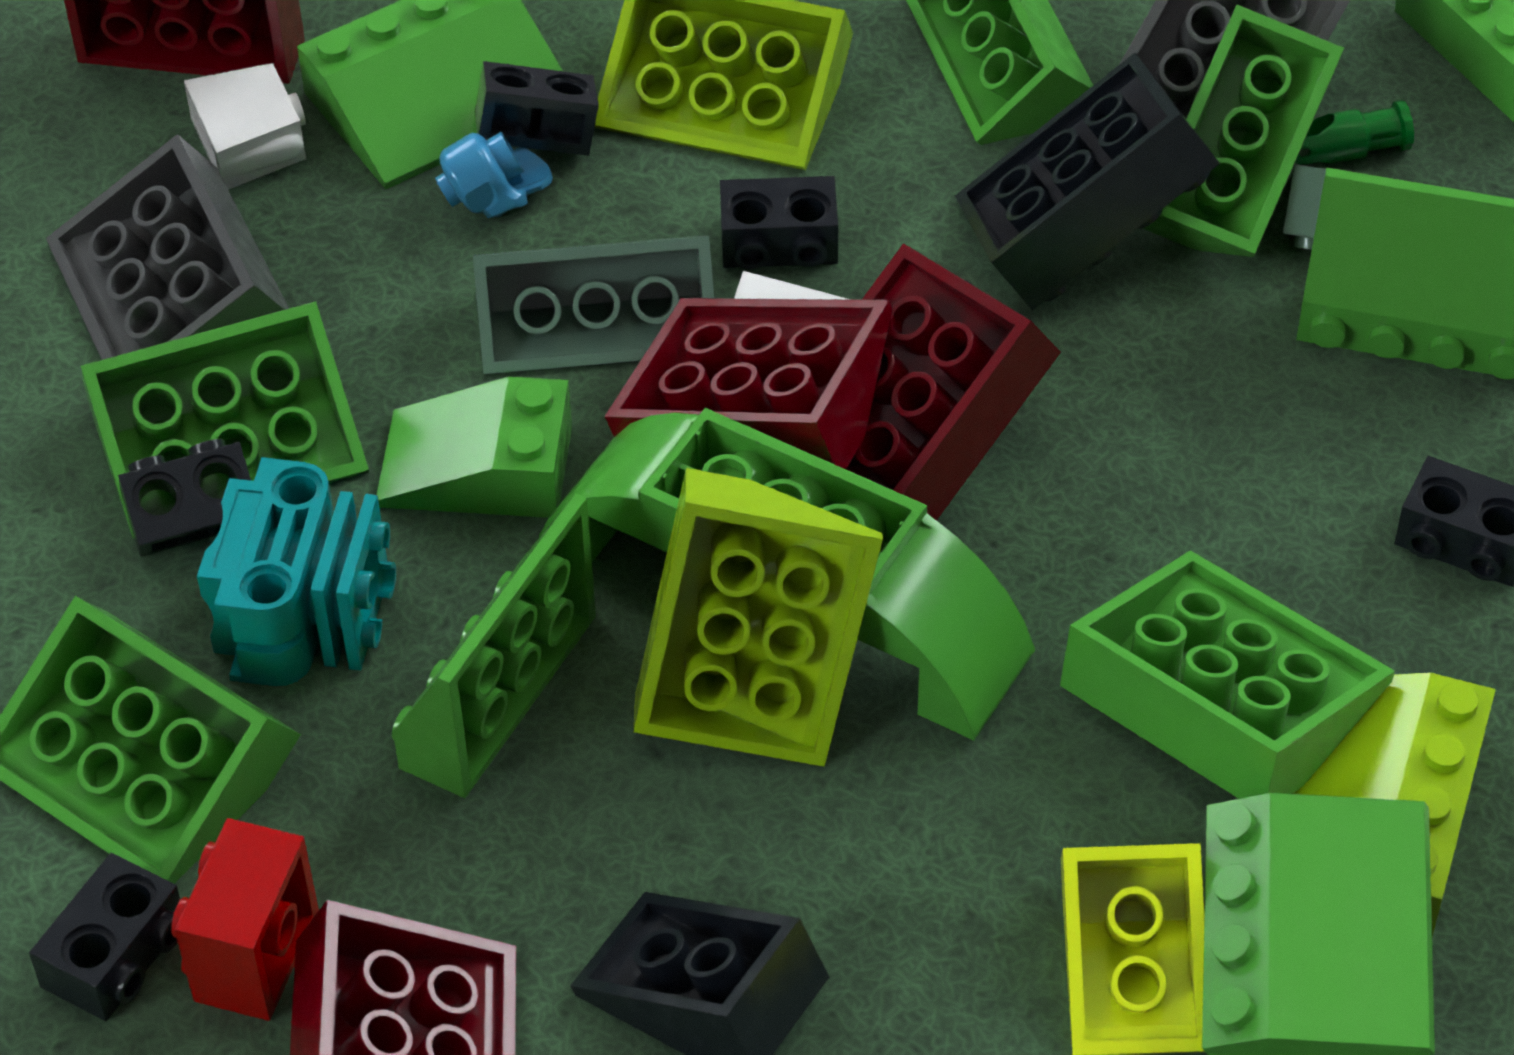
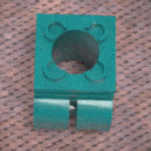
M261 457L254 481L229 478L221 501L223 520L220 531L213 543L205 550L197 573L201 597L207 603L213 615L214 624L210 633L213 652L235 655L229 673L230 681L260 685L286 686L300 680L307 674L312 665L319 641L324 666L337 668L342 647L345 644L349 669L362 670L367 649L377 648L380 642L383 620L376 617L382 598H392L396 583L395 562H389L386 554V548H389L390 524L381 521L378 495L365 494L357 519L353 492L340 491L335 510H333L328 478L325 472L318 466L300 461Z

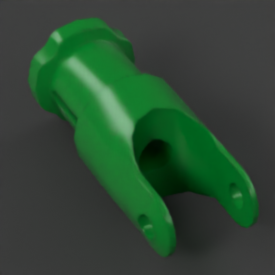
M1404 100L1393 101L1391 108L1361 113L1355 108L1314 118L1301 147V150L1308 149V153L1305 156L1298 154L1295 163L1299 165L1317 162L1338 164L1364 159L1368 152L1392 147H1398L1401 151L1411 150L1414 144V125L1407 103Z

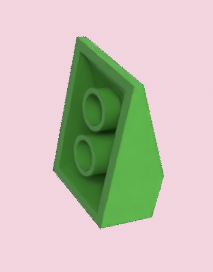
M505 377L394 409L377 490L379 508L549 518L560 505L572 431L569 380Z

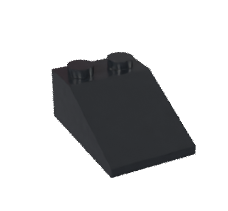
M644 892L570 987L575 996L685 1055H773L827 982L829 975L800 918Z

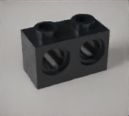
M483 61L475 108L477 133L488 140L502 132L509 144L514 147L589 156L599 107L594 75Z
M835 176L720 180L723 268L742 267L745 269H757L765 266L801 265L804 267H814L820 264H838V214Z
M223 439L208 440L188 449L189 456L165 462L162 455L146 457L129 464V472L118 475L120 491L140 557L218 535L223 520L222 498L209 497L203 492L200 485L207 476L215 473L225 474L232 479L251 481L240 442L225 445ZM153 490H164L170 493L176 501L172 510L163 515L147 513L141 507L140 502L148 492Z
M1427 456L1402 506L1394 544L1409 549L1418 557L1436 559L1467 570L1481 580H1494L1513 587L1514 486Z
M111 852L30 950L29 955L40 988L107 1021L120 1003L127 1004L136 997L143 985L145 972L161 952L168 953L178 943L177 938L173 937L171 931L173 915L177 904L181 900L177 885ZM134 913H141L134 917H127ZM102 962V964L96 967L86 968L91 964Z

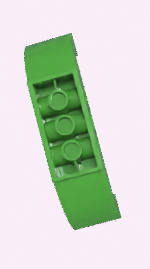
M704 408L700 415L686 413L659 414L630 423L611 440L551 514L539 534L540 537L576 493L587 498L592 562L617 530L667 552L686 468L749 479L882 533L883 541L857 640L919 668L917 715L974 741L1035 652V647L1025 621L1006 589L986 564L956 535L927 514V505L707 408Z

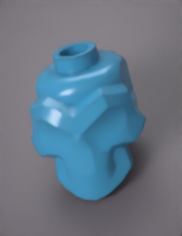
M502 132L488 140L478 133H470L444 148L439 156L440 165L444 173L435 177L439 188L452 207L462 202L469 211L476 214L483 213L487 218L500 217L512 209L528 204L527 195L543 190L550 185L553 179L549 166L538 155L527 148L519 147L513 150Z

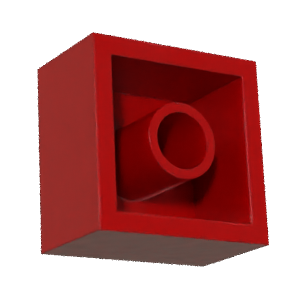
M227 818L216 842H208L203 849L198 866L199 879L190 898L182 897L177 904L172 919L171 931L173 937H176L182 956L181 969L183 974L187 975L194 1002L270 1021L295 965L296 940L319 911L305 838L301 835Z

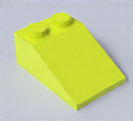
M1201 844L1063 848L1061 854V876L1072 1055L1204 1052L1202 1049L1205 915Z

